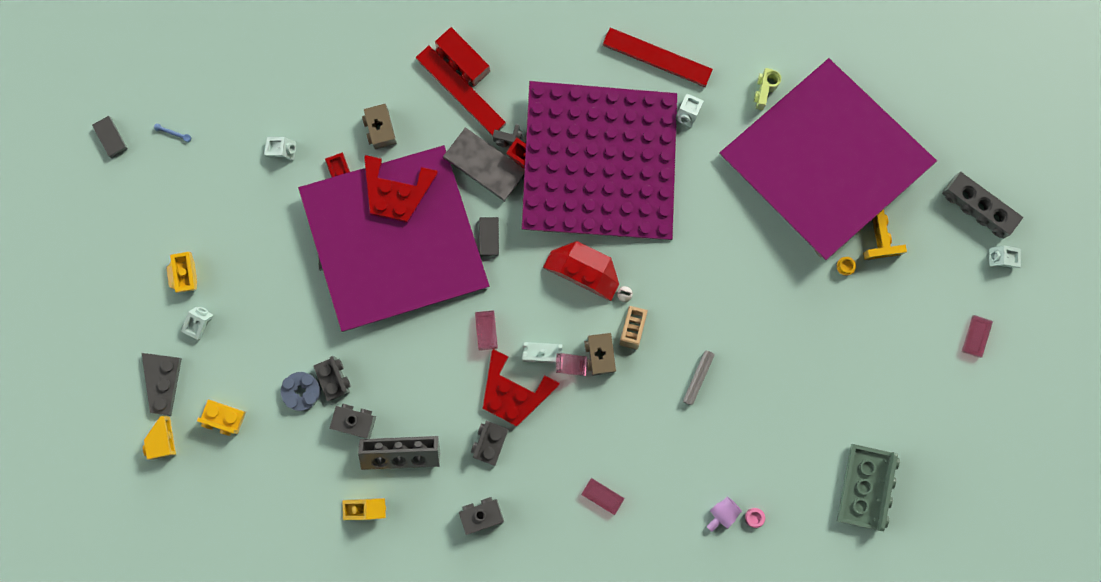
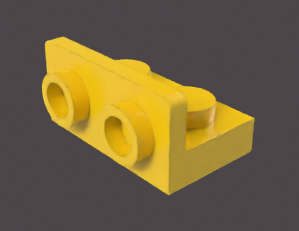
M208 399L201 418L198 417L197 421L202 423L201 427L213 430V427L220 429L219 433L231 436L232 433L238 434L246 412Z

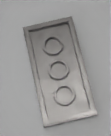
M466 127L443 156L446 161L504 202L522 179L525 172L524 168Z

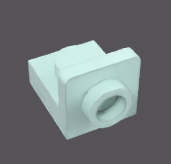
M686 94L676 116L677 122L692 127L704 101Z
M267 137L265 156L284 157L294 160L296 152L295 141L286 137Z
M1005 245L990 248L989 266L1021 268V249Z
M195 307L187 313L181 332L199 340L202 338L207 321L212 319L213 314L209 313L205 308Z

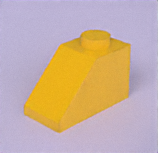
M160 416L144 439L143 453L147 456V459L154 460L176 455L169 416Z
M385 498L342 500L343 520L386 518Z

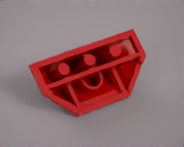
M578 241L552 250L543 266L544 269L609 301L612 300L619 286L611 257Z

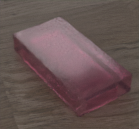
M494 310L475 312L479 351L498 349Z
M973 315L962 352L982 358L993 321Z
M556 353V373L586 376V356Z
M593 478L589 480L581 494L613 515L616 514L625 499Z

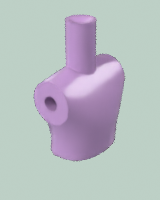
M727 496L710 510L715 518L707 525V528L713 532L722 524L728 529L736 521L742 510Z

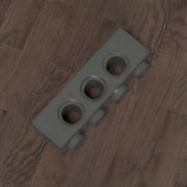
M962 172L955 175L942 192L949 202L960 206L965 214L975 217L980 225L990 228L992 233L999 238L1004 239L1010 236L1024 218ZM966 192L969 199L964 198L962 193ZM978 203L984 206V211L978 207ZM994 214L999 216L1000 222L994 219Z
M438 436L360 439L358 456L361 470L440 467Z

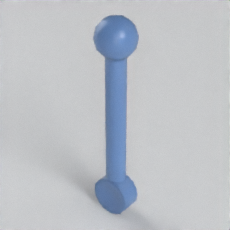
M160 124L154 125L156 131L161 130L183 138L185 142L191 141L189 134L183 135L161 127Z

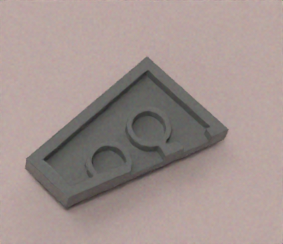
M142 353L150 413L172 416L182 358Z

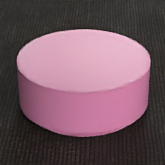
M751 508L745 513V522L750 527L759 528L765 522V514L758 508Z

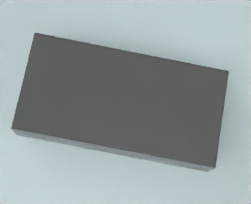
M110 116L92 124L110 158L128 149Z
M480 217V256H499V217Z

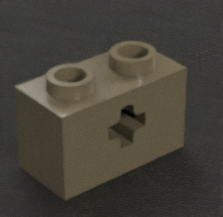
M386 104L364 109L365 115L362 116L364 126H368L369 133L366 134L369 145L373 144L375 149L397 144ZM378 124L381 125L379 130L376 129Z
M611 333L589 335L587 337L588 341H584L585 351L590 354V360H587L588 372L592 371V376L615 373L616 366ZM598 350H601V353H605L600 360L598 356L594 355Z

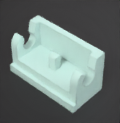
M524 342V362L561 364L562 344Z

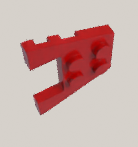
M365 155L370 215L408 223L425 193L429 190L433 180L437 177L438 171L421 167L417 186L378 178L382 158Z
M493 349L482 409L518 426L560 383L544 375L535 393L500 375L509 356Z

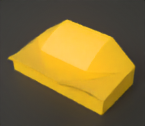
M183 252L170 255L171 262L166 267L169 287L175 289L176 293L197 290V275L192 253Z

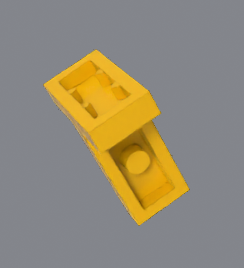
M883 209L872 219L877 248L865 251L863 253L864 260L900 256L907 252L906 244L890 246L892 237L887 230L888 216L884 213Z

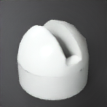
M627 286L621 287L617 292V297L622 302L630 301L633 296L632 290ZM621 291L630 293V296L620 293Z

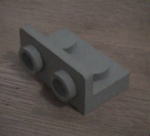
M335 356L329 357L330 359L313 365L328 402L350 393L349 387H351L347 376L344 377L341 371L344 369L341 360Z
M486 421L485 424L481 423L478 430V435L481 436L478 443L474 442L471 453L474 454L473 458L496 466L509 429Z

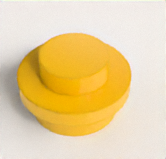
M842 257L838 260L836 268L841 275L848 276L854 273L856 263L850 257Z

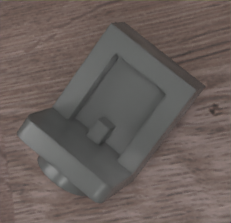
M515 125L513 134L494 130L493 142H496V145L501 147L511 146L516 137L521 140L522 131H520V126Z

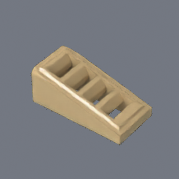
M629 306L619 345L638 349L648 310ZM631 314L642 316V319L631 317ZM629 321L640 324V326L629 324ZM627 329L637 331L638 334L628 332Z

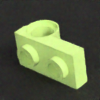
M765 68L762 74L759 73L757 84L760 85V88L754 96V102L757 103L756 109L763 110L767 103L768 92H774L781 82L779 72ZM767 79H773L776 84L768 83Z

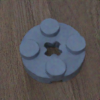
M296 372L283 380L281 397L287 407L297 411H305L312 408L317 400H319L321 394L320 384L312 375L305 372ZM299 386L306 389L302 397L296 394Z

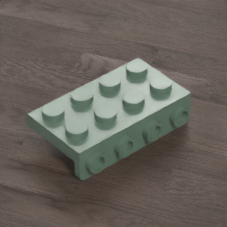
M851 444L837 516L838 522L878 531H884L888 527V508H891L893 503L891 492L896 485V477L894 475L895 470L898 469L900 464L898 453Z

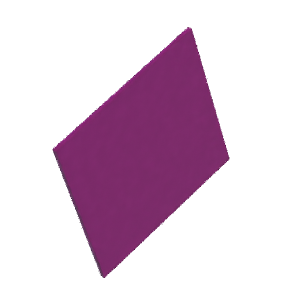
M830 58L719 152L825 260L831 257L937 162L925 148Z
M529 81L522 230L673 240L677 93Z
M445 145L381 164L378 178L417 186L421 167L438 171L437 177L433 180L429 190L425 193L408 223L370 215L365 168L298 187L341 332L490 287L451 164L443 158L446 153Z

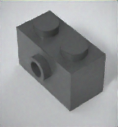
M343 403L342 407H335L329 429L370 439L376 416L372 415V411L362 408L360 412L354 411V406Z
M492 497L481 500V505L474 507V504L471 503L462 507L463 511H460L459 515L466 535L504 522L497 499L493 500Z

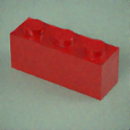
M452 27L435 41L436 52L442 58L445 56L449 60L448 64L455 71L458 69L462 74L461 77L468 84L471 83L475 86L490 73V66Z

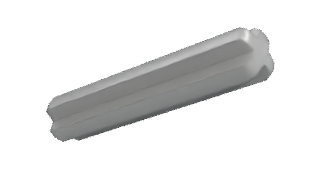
M704 352L683 399L684 403L688 405L694 404L714 358L712 352Z

